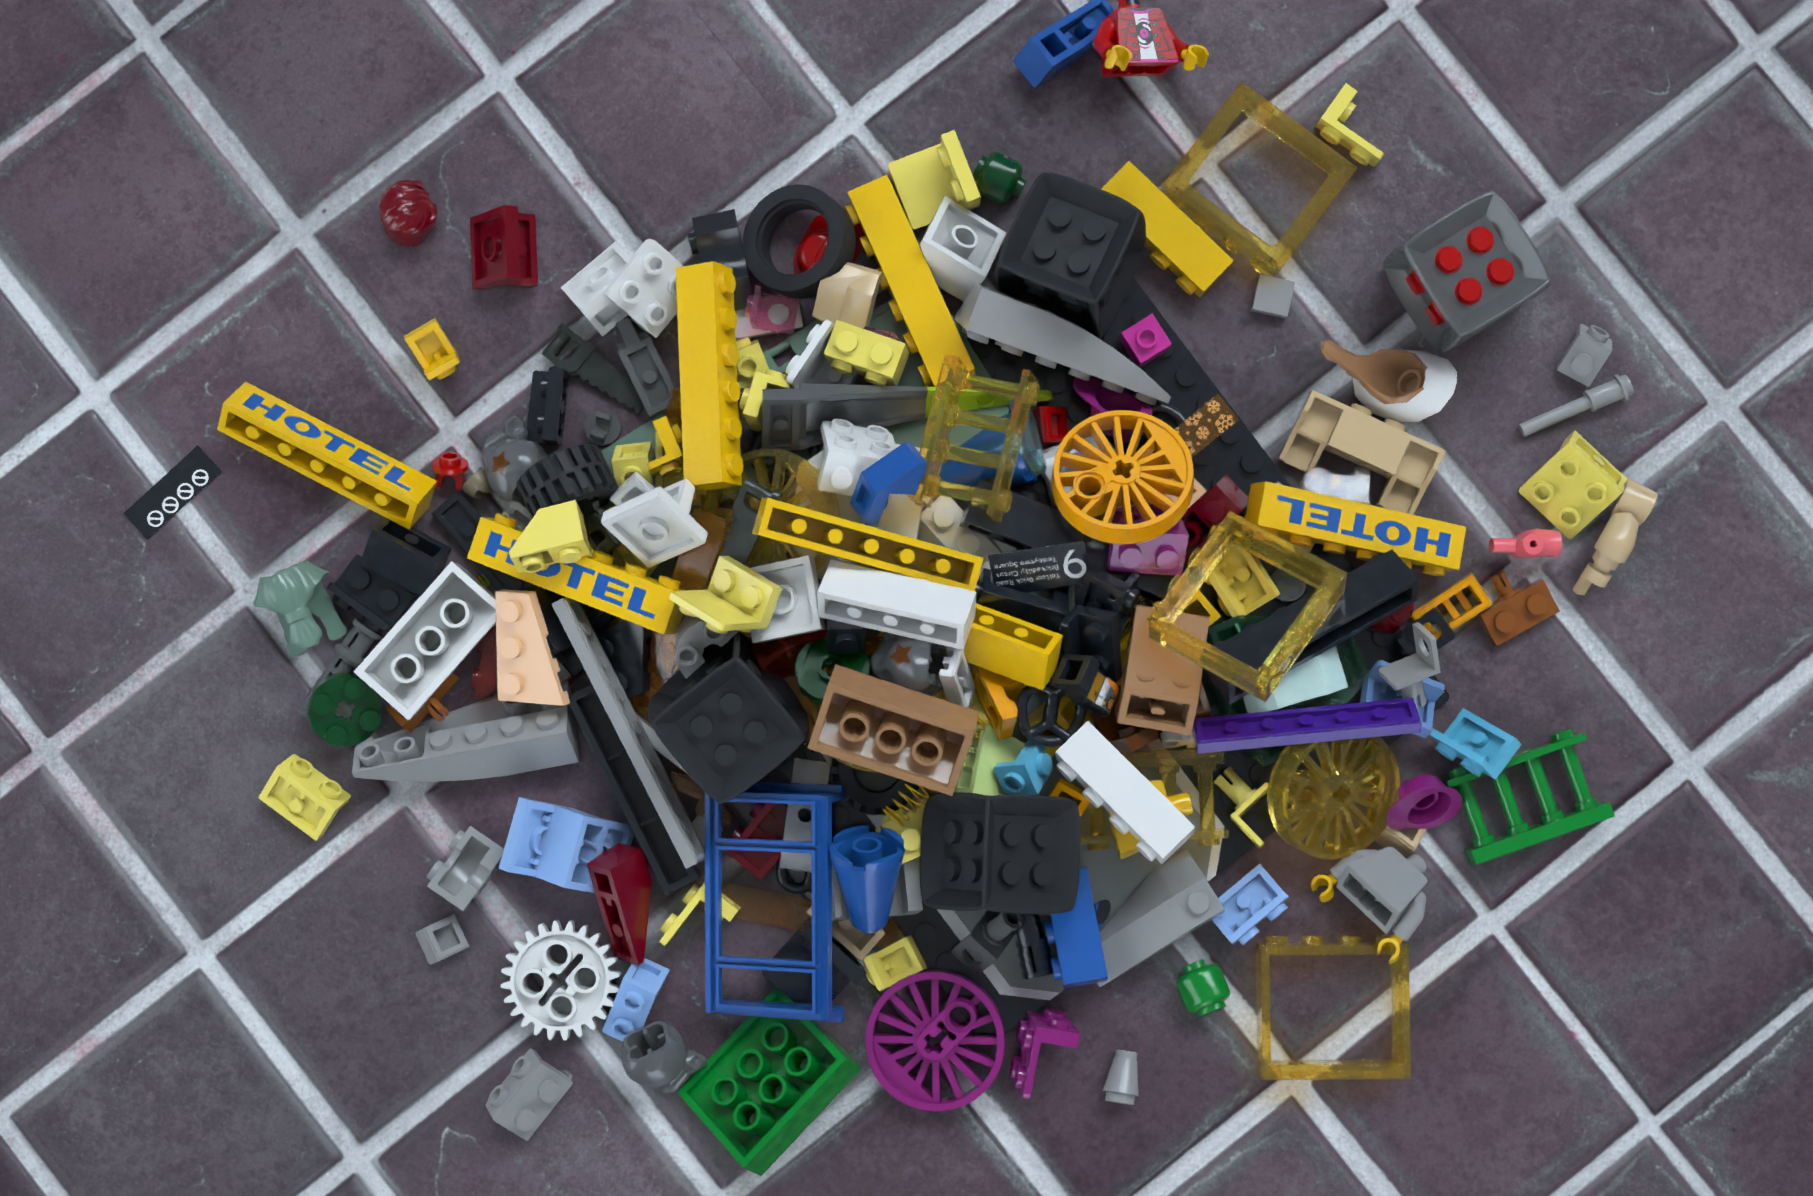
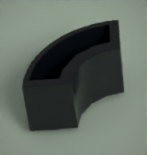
M735 209L692 218L694 232L688 233L692 254L699 253L701 263L714 261L733 268V275L736 281L734 291L735 311L755 307Z

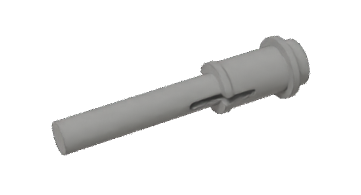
M1613 375L1611 381L1590 390H1585L1583 397L1518 424L1522 436L1526 437L1590 409L1591 412H1595L1597 409L1618 400L1625 402L1629 400L1630 395L1634 394L1633 386L1627 375Z

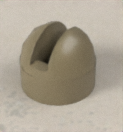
M481 467L461 487L463 491L474 499H483L492 491L485 470Z

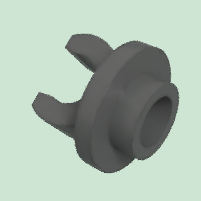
M597 410L586 419L585 434L595 445L608 446L619 438L621 423L614 413L608 410Z

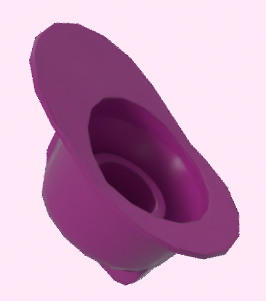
M1092 375L1089 381L1077 377L1074 379L1073 387L1077 394L1091 405V416L1115 410L1137 411L1152 415V408L1148 403L1136 399L1135 396L1123 389L1122 393H1118L1102 386L1103 380ZM1113 429L1102 431L1104 434L1114 438ZM1121 429L1123 443L1131 440L1134 430Z
M1425 774L1413 777L1399 785L1397 790L1398 801L1390 808L1386 816V824L1391 829H1428L1440 826L1458 813L1462 805V796L1457 790L1446 787L1436 776Z

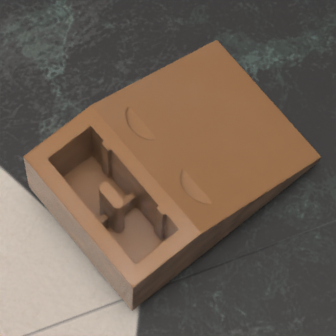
M1136 604L1119 684L1120 691L1114 709L1117 723L1191 736L1199 700L1209 617Z

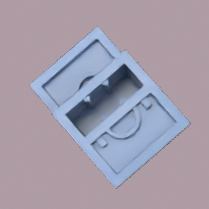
M519 797L499 869L537 877L563 888L595 893L587 863L617 843L631 846L634 832L628 823L600 818L571 807Z

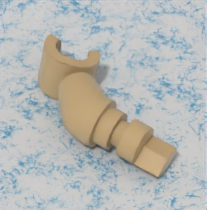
M1629 478L1624 484V491L1612 505V515L1594 546L1596 549L1592 556L1594 563L1587 564L1572 589L1576 594L1585 595L1592 583L1605 588L1612 577L1611 573H1609L1610 570L1616 571L1620 563L1625 564L1634 548L1639 525L1645 522L1654 507L1657 492Z

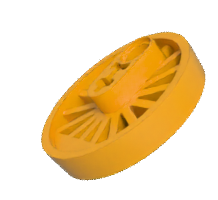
M1115 410L1103 412L1083 420L1063 438L1054 459L1051 477L1052 493L1063 517L1078 531L1093 539L1112 544H1135L1149 541L1174 527L1186 513L1194 489L1192 457L1182 437L1162 420L1137 411ZM1113 429L1115 451L1102 431ZM1121 429H1132L1134 432L1126 455H1124ZM1144 432L1148 441L1136 452ZM1092 436L1100 450L1084 439ZM1074 448L1085 457L1070 454V451ZM1062 466L1079 470L1074 472L1060 473ZM1073 486V490L1065 493L1063 487ZM1093 492L1096 495L1088 496L1083 493ZM1160 492L1177 496L1179 499L1174 503ZM1131 500L1145 522L1133 524ZM1146 500L1164 513L1156 517ZM1122 505L1125 524H1112L1116 508ZM1105 513L1103 521L1093 518Z

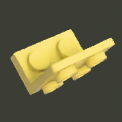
M955 130L942 134L940 144L888 164L894 185L910 226L914 231L930 225L944 196H947L968 210L980 206L981 196Z
M1574 430L1564 440L1560 450L1519 488V493L1568 539H1572L1623 493L1627 478Z
M719 556L707 590L671 591L668 599L679 605V610L682 613L705 621L706 627L713 632L727 634L728 631L734 630L751 632V629L768 628L782 587L730 556Z

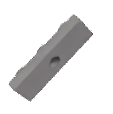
M794 758L791 783L828 784L831 763ZM788 804L783 840L812 841V805ZM808 810L811 813V820L808 822L800 821L798 812ZM781 852L779 868L812 873V854Z

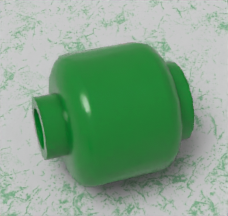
M1202 959L1183 967L1185 974L1179 977L1176 985L1188 1012H1197L1198 1016L1202 1017L1226 1007L1224 1001L1230 997V989L1218 965H1205Z

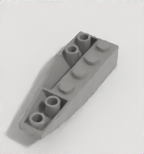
M975 283L955 316L954 320L962 326L961 332L978 342L988 344L989 339L996 340L995 344L1001 346L1002 350L1017 356H1022L1023 351L1037 355L1035 362L1055 369L1057 363L1070 367L1068 374L1089 381L1092 375L1103 380V387L1118 393H1122L1124 388L1137 392L1135 395L1136 399L1151 405H1155L1157 400L1165 403L1170 401L1171 396L1116 349L1077 324L1037 305Z
M560 682L562 690H567L568 696L572 695L569 682ZM498 695L451 711L447 717L443 714L442 716L445 718L443 721H436L432 718L421 722L411 733L406 729H402L356 746L352 774L354 778L388 781H459L509 776L579 762V733L576 717L569 704L560 706L498 701Z

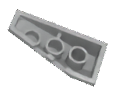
M1187 849L1174 855L1163 864L1156 866L1100 932L1108 975L1107 981L1097 983L1100 988L1225 912L1223 905Z

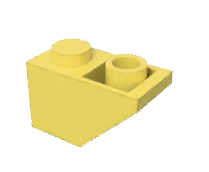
M576 500L541 508L536 512L509 551L510 559L519 573H534L541 571L547 565L559 562L566 564L574 563L583 556L591 555L583 514Z

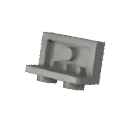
M530 1048L524 1056L519 1057L515 1061L510 1074L502 1084L492 1090L486 1107L496 1123L528 1141L572 1086L573 1082L567 1075L543 1061L539 1054Z

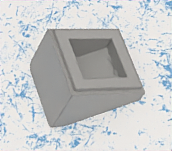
M455 914L415 933L430 965L469 947Z

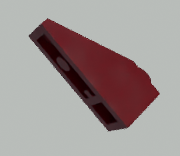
M617 843L588 862L587 868L614 957L639 966L644 962L652 880L648 870V860L643 850Z

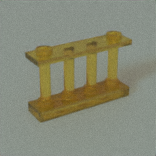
M945 354L919 452L927 462L925 476L919 484L916 495H908V497L916 505L929 508L933 498H937L938 495L988 505L986 513L993 521L1001 522L1003 513H1008L1011 507L1012 491L1009 489L1031 405L1035 406L1038 401L1040 385L1037 383L1032 372L1026 369L1022 371L1019 384L971 375L966 370L967 367L960 357ZM970 389L1016 398L1011 418L1006 419L961 410L959 405H957L960 392ZM957 424L1005 433L1006 438L1001 455L951 445V442L948 441L951 427H956ZM947 460H953L997 469L992 491L942 481L941 476H939L942 462L946 463Z
M1196 749L1134 751L1122 754L1141 774H1143L1142 767H1157V773H1161V780L1163 781L1167 797L1177 794L1176 773H1179V766L1194 765V772H1198L1201 829H1195L1194 834L1189 839H1198V845L1207 846L1219 845L1220 838H1228V830L1226 828H1215L1213 771H1216V764H1225L1224 751L1197 754ZM1089 802L1090 834H1081V844H1087V850L1110 849L1109 843H1115L1113 833H1105L1104 806L1101 805L1099 808H1096Z

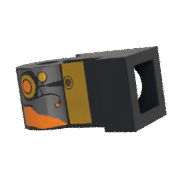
M1064 654L1052 684L1085 711L1099 717H1108L1120 691L1119 685L1106 677L1098 669L1100 663L1093 656ZM1071 668L1076 674V680H1066V675Z

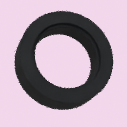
M788 185L769 193L751 212L743 233V253L751 273L761 283L775 292L794 299L816 297L820 280L838 273L847 262L851 263L855 252V230L846 210L826 193L809 185ZM814 210L821 213L828 227V244L821 259L812 268L799 274L779 272L774 266L770 255L771 238L778 224L785 217L796 211Z

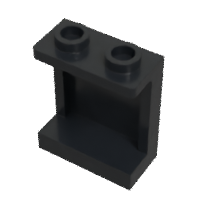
M983 568L975 588L977 604L1059 633L1060 623L1068 615V589L1062 587L1053 588L1047 599L993 584L990 581L991 570Z

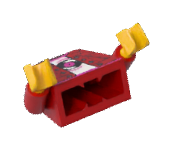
M1117 0L1119 8L1102 20L1092 43L1095 51L1102 57L1103 77L1162 76L1180 62H1183L1185 70L1191 71L1195 68L1196 64L1200 68H1204L1209 56V52L1205 47L1201 45L1189 46L1179 39L1166 22L1162 10L1159 8H1140L1139 0Z

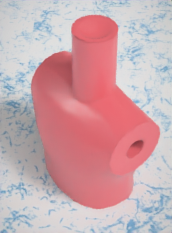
M1538 528L1530 529L1513 538H1491L1489 541V551L1491 553H1509L1515 558L1558 557L1562 551V537L1559 531Z

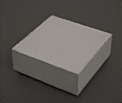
M1260 274L1256 284L1251 311L1286 319L1295 282Z

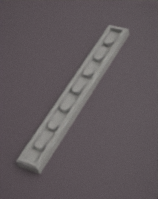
M568 597L559 599L552 603V606L685 868L687 869L705 859V848L580 602Z

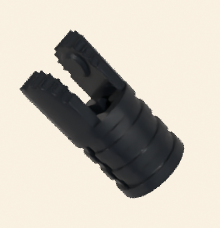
M1022 914L1023 924L1016 929L1018 941L1015 943L1016 948H1018L1023 979L1053 974L1051 949L1047 936H1044L1042 922L1040 921L1041 917H1039V914Z

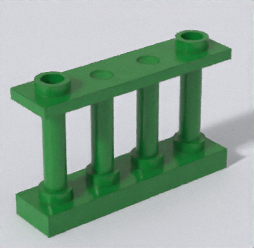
M1571 728L1550 735L1552 741L1514 754L1505 766V768L1525 762L1543 811V815L1540 816L1542 820L1540 823L1529 826L1527 821L1523 822L1504 769L1496 780L1492 778L1509 825L1506 828L1508 834L1494 838L1493 833H1488L1470 783L1471 780L1486 774L1482 772L1478 777L1463 766L1447 771L1449 777L1441 779L1446 787L1456 786L1462 796V804L1475 838L1472 840L1473 846L1464 849L1468 863L1477 865L1615 816L1610 802H1598L1596 797L1592 798L1573 745L1587 740L1585 733H1573ZM1556 750L1560 751L1578 801L1575 804L1577 810L1563 814L1562 809H1557L1539 756Z

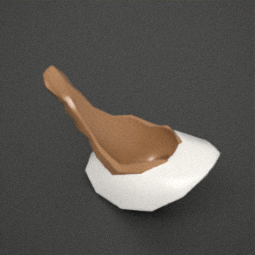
M1331 340L1321 342L1322 357L1325 360L1337 363L1341 369L1353 377L1356 398L1366 408L1371 410L1372 413L1385 419L1397 422H1419L1440 412L1454 394L1457 384V371L1448 359L1425 351L1380 349L1370 355H1355L1339 347Z

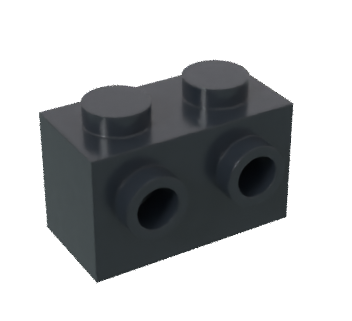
M384 517L371 530L360 564L368 567L374 573L403 586L407 591L421 596L444 570L452 548L413 527L408 530Z

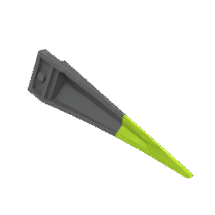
M799 383V389H762V451H799L822 444L824 442L820 427L824 420L844 419L855 426L865 428L870 425L886 427L962 411L1048 401L1053 398L1052 391Z

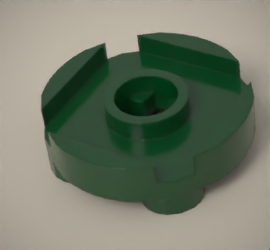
M826 635L823 636V640H819L814 644L812 641L806 644L800 651L795 664L801 693L819 705H822L831 678L826 671H823L825 667L832 668L834 664H839V666L871 676L870 663L866 653L828 654Z
M344 672L335 673L322 679L313 689L307 705V716L316 735L325 740L329 745L340 747L359 744L368 739L381 725L382 703L379 694L359 676ZM341 701H345L347 705H355V709L351 711V716L348 718L334 714V712L339 710L338 703Z

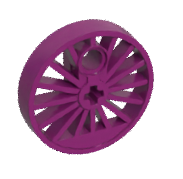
M933 969L909 975L893 984L882 994L869 1016L865 1045L867 1058L875 1077L894 1098L916 1109L947 1111L971 1103L992 1084L1003 1061L1005 1033L1000 1012L985 989L962 974L948 970ZM931 980L932 1017L917 981ZM939 980L953 982L955 984L946 1006L940 1012ZM907 985L909 986L921 1016L897 993L898 990ZM962 986L971 991L975 996L973 998L966 995L958 996V993ZM890 999L914 1024L882 1011L883 1005ZM981 1001L989 1013L978 1017V1003ZM955 1007L966 1008L970 1013L971 1019L964 1023L956 1021L952 1016V1009ZM880 1020L910 1034L876 1033L877 1021ZM992 1021L994 1022L997 1034L967 1035L972 1029ZM944 1029L946 1034L941 1043H936L934 1046L930 1045L928 1042L930 1037H936ZM883 1043L911 1045L891 1052ZM962 1044L997 1045L996 1058H992ZM912 1053H917L906 1065L899 1060ZM958 1054L991 1069L985 1078L982 1079ZM923 1059L916 1077L910 1070ZM951 1062L975 1087L965 1093L963 1092ZM930 1063H932V1092L922 1083ZM940 1063L954 1092V1097L940 1098Z

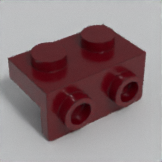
M757 803L749 813L754 818L745 830L739 826L730 838L783 840L787 806L785 804ZM798 816L800 821L806 822L800 816ZM728 850L726 855L734 858L759 880H762L778 861L781 852Z

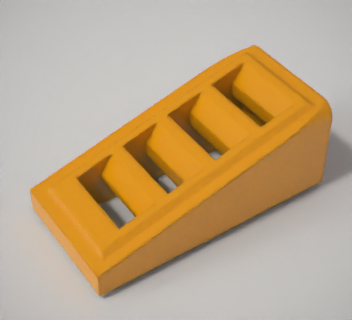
M1471 572L1413 611L1411 617L1415 621L1432 608H1436L1439 611L1437 606L1443 603L1453 620L1447 623L1454 630L1490 607L1492 601ZM1468 587L1478 603L1472 606L1462 592V589ZM1453 595L1458 598L1466 610L1462 614H1459L1449 599ZM1429 622L1422 625L1435 637L1436 641L1441 638V628L1435 631Z

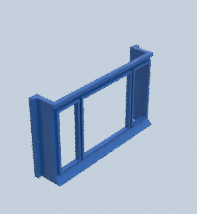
M756 782L740 795L727 801L812 805V841L721 837V804L705 793V1013L719 1012V1014L827 1022L844 1021V1006L832 1005V861L830 858V845L832 846V803L844 800V785ZM721 850L812 854V961L722 955ZM722 968L812 973V1004L722 998Z

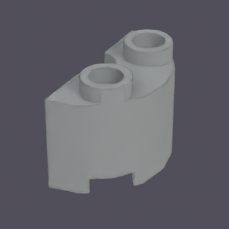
M686 615L679 624L675 640L678 668L687 679L705 662L702 654L706 646L717 644L722 647L739 630L728 631L727 634L716 633L706 627L705 621L698 617Z
M469 826L466 832L460 830L454 836L448 846L453 851L445 863L438 860L426 877L430 880L427 885L428 888L462 911L468 908L474 897L477 898L497 870L495 867L501 860L504 848L471 826Z

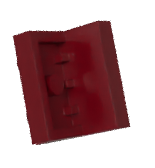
M503 205L471 217L472 289L487 290L496 286L524 288L538 286L535 214L518 213V206Z

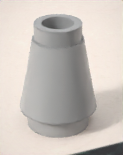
M1115 1051V1057L1113 1058L1103 1091L1106 1092L1105 1101L1134 1105L1135 1096L1139 1097L1136 1052Z

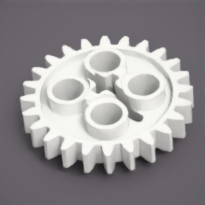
M555 920L552 924V931H549L547 926L541 923L538 925L539 936L531 930L526 931L525 936L528 943L526 944L520 940L515 941L514 945L519 953H508L506 955V958L513 963V966L504 967L501 970L505 975L511 976L509 981L501 984V988L511 989L512 994L504 999V1003H516L517 1007L511 1012V1016H516L520 1013L525 1016L521 1027H525L533 1022L535 1024L534 1035H538L543 1028H546L548 1039L551 1040L556 1032L560 1030L563 1040H567L571 1029H573L577 1036L581 1037L584 1035L583 1024L594 1030L597 1027L594 1016L605 1020L608 1014L603 1006H614V999L609 996V993L618 992L619 986L611 982L612 979L619 977L621 972L611 970L610 966L618 960V957H606L605 953L610 949L611 944H605L600 947L597 943L601 933L599 932L591 938L588 937L589 925L587 924L577 932L575 931L574 920H570L565 929H562L559 920ZM554 944H560L566 948L568 957L565 963H557L551 958L550 949ZM577 954H582V961L565 980L569 986L562 985L553 993L544 1006L540 1005V999L557 980L554 973L559 975L565 971ZM581 968H589L595 973L596 982L594 986L587 987L579 982L578 972ZM529 973L541 975L544 980L542 991H533L528 987L527 977ZM564 996L571 1001L572 1011L570 1014L562 1015L558 1013L555 1008L557 997Z

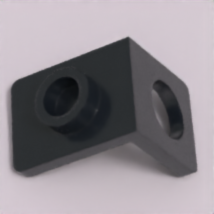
M1432 608L1401 630L1397 637L1399 642L1397 646L1404 657L1416 653L1412 626L1416 622H1419L1421 625L1426 622H1435L1441 627L1442 636L1436 641L1437 650L1453 640L1456 633L1436 608ZM1423 639L1424 645H1425L1427 651L1429 652L1427 643H1426L1425 640Z

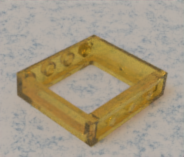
M1241 81L1164 182L1160 191L1180 210L1183 209L1193 216L1192 221L1201 230L1207 233L1212 230L1222 238L1221 243L1225 248L1234 254L1241 252L1251 260L1250 265L1257 272L1265 276L1271 274L1275 277L1358 167ZM1241 111L1328 175V178L1297 219L1274 246L1267 244L1193 189L1189 183L1191 177Z

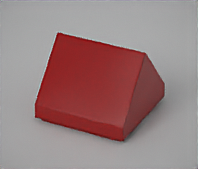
M1040 406L1033 410L1037 446L1060 444L1068 433L1066 407Z

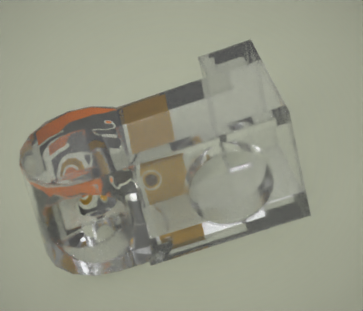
M1320 467L1312 468L1306 472L1297 488L1368 504L1370 469L1355 467L1350 476L1331 474L1326 469Z

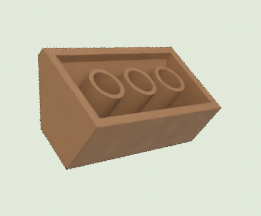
M835 664L808 749L952 796L976 730L979 712Z

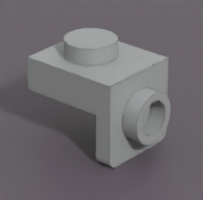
M1580 324L1576 330V337L1557 365V371L1589 387L1612 352L1610 335L1598 326L1590 325V327Z

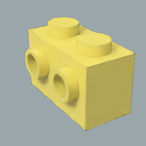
M836 320L825 348L824 356L828 363L831 364L830 368L846 375H851V372L865 376L864 379L874 385L885 386L888 384L898 386L909 351L906 343Z

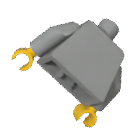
M1388 846L1379 851L1375 849H1355L1330 869L1331 874L1328 876H1315L1312 879L1311 888L1312 891H1315L1321 885L1328 886V889L1319 896L1321 902H1327L1333 898V886L1337 883L1336 887L1386 935L1392 931L1394 933L1393 936L1380 941L1377 948V955H1379L1383 947H1393L1395 954L1388 963L1392 964L1399 957V945L1403 940L1408 941L1424 918L1427 898L1423 890L1428 881L1423 874L1427 868L1425 861L1419 855L1413 854L1405 858L1393 847Z

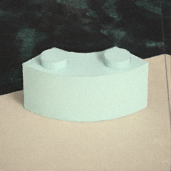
M1336 646L1244 696L1243 699L1247 712L1272 711L1347 688V681Z

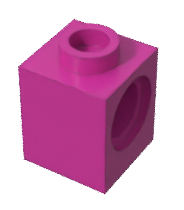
M1153 313L1121 332L1118 338L1132 363L1139 368L1167 352L1172 345Z

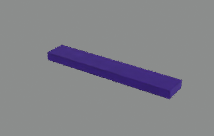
M1405 698L1195 718L1192 733L1197 754L1421 733L1422 722L1414 699Z

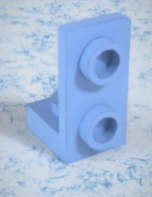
M644 958V962L639 966L631 964L621 982L613 1002L614 1006L611 1007L603 1027V1033L623 1042L629 1032L644 1027L652 1005L665 983L670 969Z

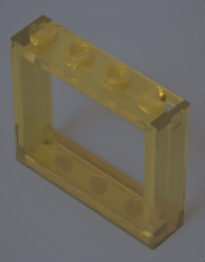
M1230 511L1217 526H1212L1208 534V541L1203 548L1197 547L1193 551L1182 575L1177 574L1172 579L1167 590L1168 594L1163 601L1154 603L1153 612L1147 618V621H1149V638L1266 702L1344 594L1347 572ZM1232 544L1317 589L1259 670L1250 667L1173 624Z
M1392 935L1376 936V942H1361V936H1339V942H1325L1324 936H1302V942L1288 943L1287 936H1266V943H1256L1257 1055L1259 1077L1262 1080L1411 1079L1409 945L1403 942L1399 945V957L1397 961L1391 964L1393 1059L1271 1060L1270 955H1377L1380 941L1391 938ZM1385 946L1379 955H1391L1392 957L1395 954V950L1393 947Z

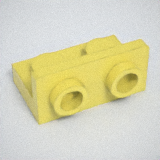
M293 754L275 768L258 798L317 841L324 835L338 810L348 803L351 795L342 789L336 781L330 780L315 769L309 761Z

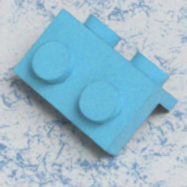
M1464 708L1444 734L1434 728L1429 734L1438 743L1435 749L1451 761L1458 757L1463 760L1460 764L1474 775L1479 777L1483 772L1495 780L1522 745L1515 737Z

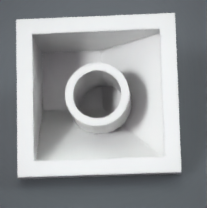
M944 196L920 243L937 286L964 302L975 283L981 285L986 278L1006 232L947 196Z

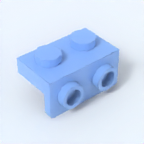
M1258 864L1218 898L1225 912L1212 919V921L1232 945L1238 940L1244 945L1260 932L1256 927L1257 924L1266 917L1272 922L1288 908L1284 902L1289 896L1280 888L1262 865Z

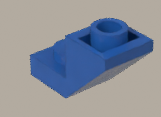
M912 442L903 443L861 472L850 505L865 525H878L883 510L887 507L889 494L916 495L919 484L925 476L927 462Z

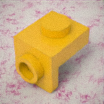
M436 318L404 335L406 343L424 369V374L428 380L435 377L443 379L456 370L455 365L460 363L458 353Z
M664 416L652 422L666 455L647 463L649 471L655 477L661 475L662 478L680 472L682 470L681 465H683L682 429L679 423L672 425L671 421Z

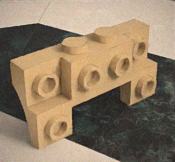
M1310 391L1277 460L1308 473L1309 470L1315 468L1323 450H1326L1388 478L1376 505L1414 515L1422 496L1439 468L1446 450L1405 432L1406 427L1397 421L1385 419L1383 422L1372 417V411L1364 406L1353 403L1349 407L1319 392Z

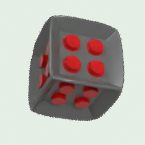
M1492 190L1473 198L1433 222L1413 236L1405 245L1395 248L1383 261L1387 278L1400 302L1423 337L1439 354L1448 352L1453 347L1493 325L1527 300L1540 295L1551 285L1547 267L1535 245L1510 207Z

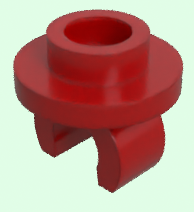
M441 453L438 458L432 461V470L437 473L435 477L437 481L436 487L442 488L445 483V476H452L456 481V490H460L465 482L464 472L468 470V461L462 458L459 453Z

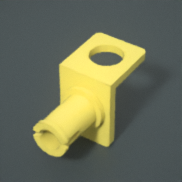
M1230 766L1224 771V775L1233 785H1230L1221 774L1213 783L1218 785L1237 805L1235 807L1236 811L1230 815V819L1261 849L1264 846V842L1240 817L1270 790V785L1265 782L1258 790L1256 788L1252 790Z

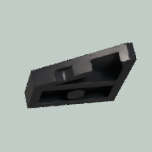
M623 620L597 633L596 636L628 699L631 700L650 691L648 663L651 659V644H646V628Z

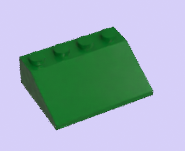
M777 987L764 1000L794 1003ZM749 1016L707 1060L708 1065L698 1070L677 1093L744 1169L762 1176L859 1073L862 1067L815 1020Z

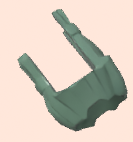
M307 560L279 570L272 576L260 577L257 594L253 602L255 607L266 608L277 613L279 622L284 630V637L290 657L304 654L308 651L307 647L310 648L319 644L322 629L313 619L312 613L321 617L329 640L340 639L348 633L347 627L341 622L331 598L323 586L322 580L330 572L315 566Z

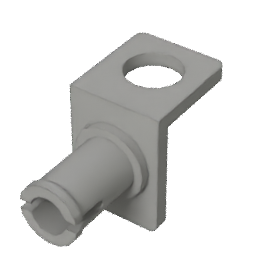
M1419 622L1412 624L1416 653L1379 668V675L1395 690L1401 689L1402 699L1413 698L1416 708L1419 709L1417 698H1419L1421 707L1427 701L1423 680L1441 671L1435 637ZM1423 639H1424L1425 642L1427 643L1429 652L1427 651V649H1426V647H1425V645H1424Z

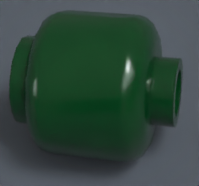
M996 151L992 152L988 157L982 155L973 173V178L980 195L1001 205L1008 203L1011 197L1019 199L1027 182V179L1021 177L1023 165Z

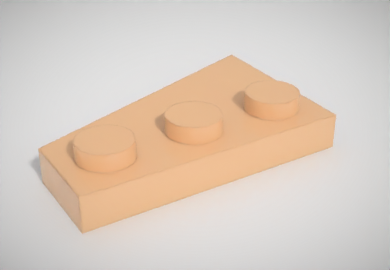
M506 589L495 591L498 701L560 706L569 704L570 700L567 690H562L557 674L560 671L557 658H552L546 639L549 633L536 592Z

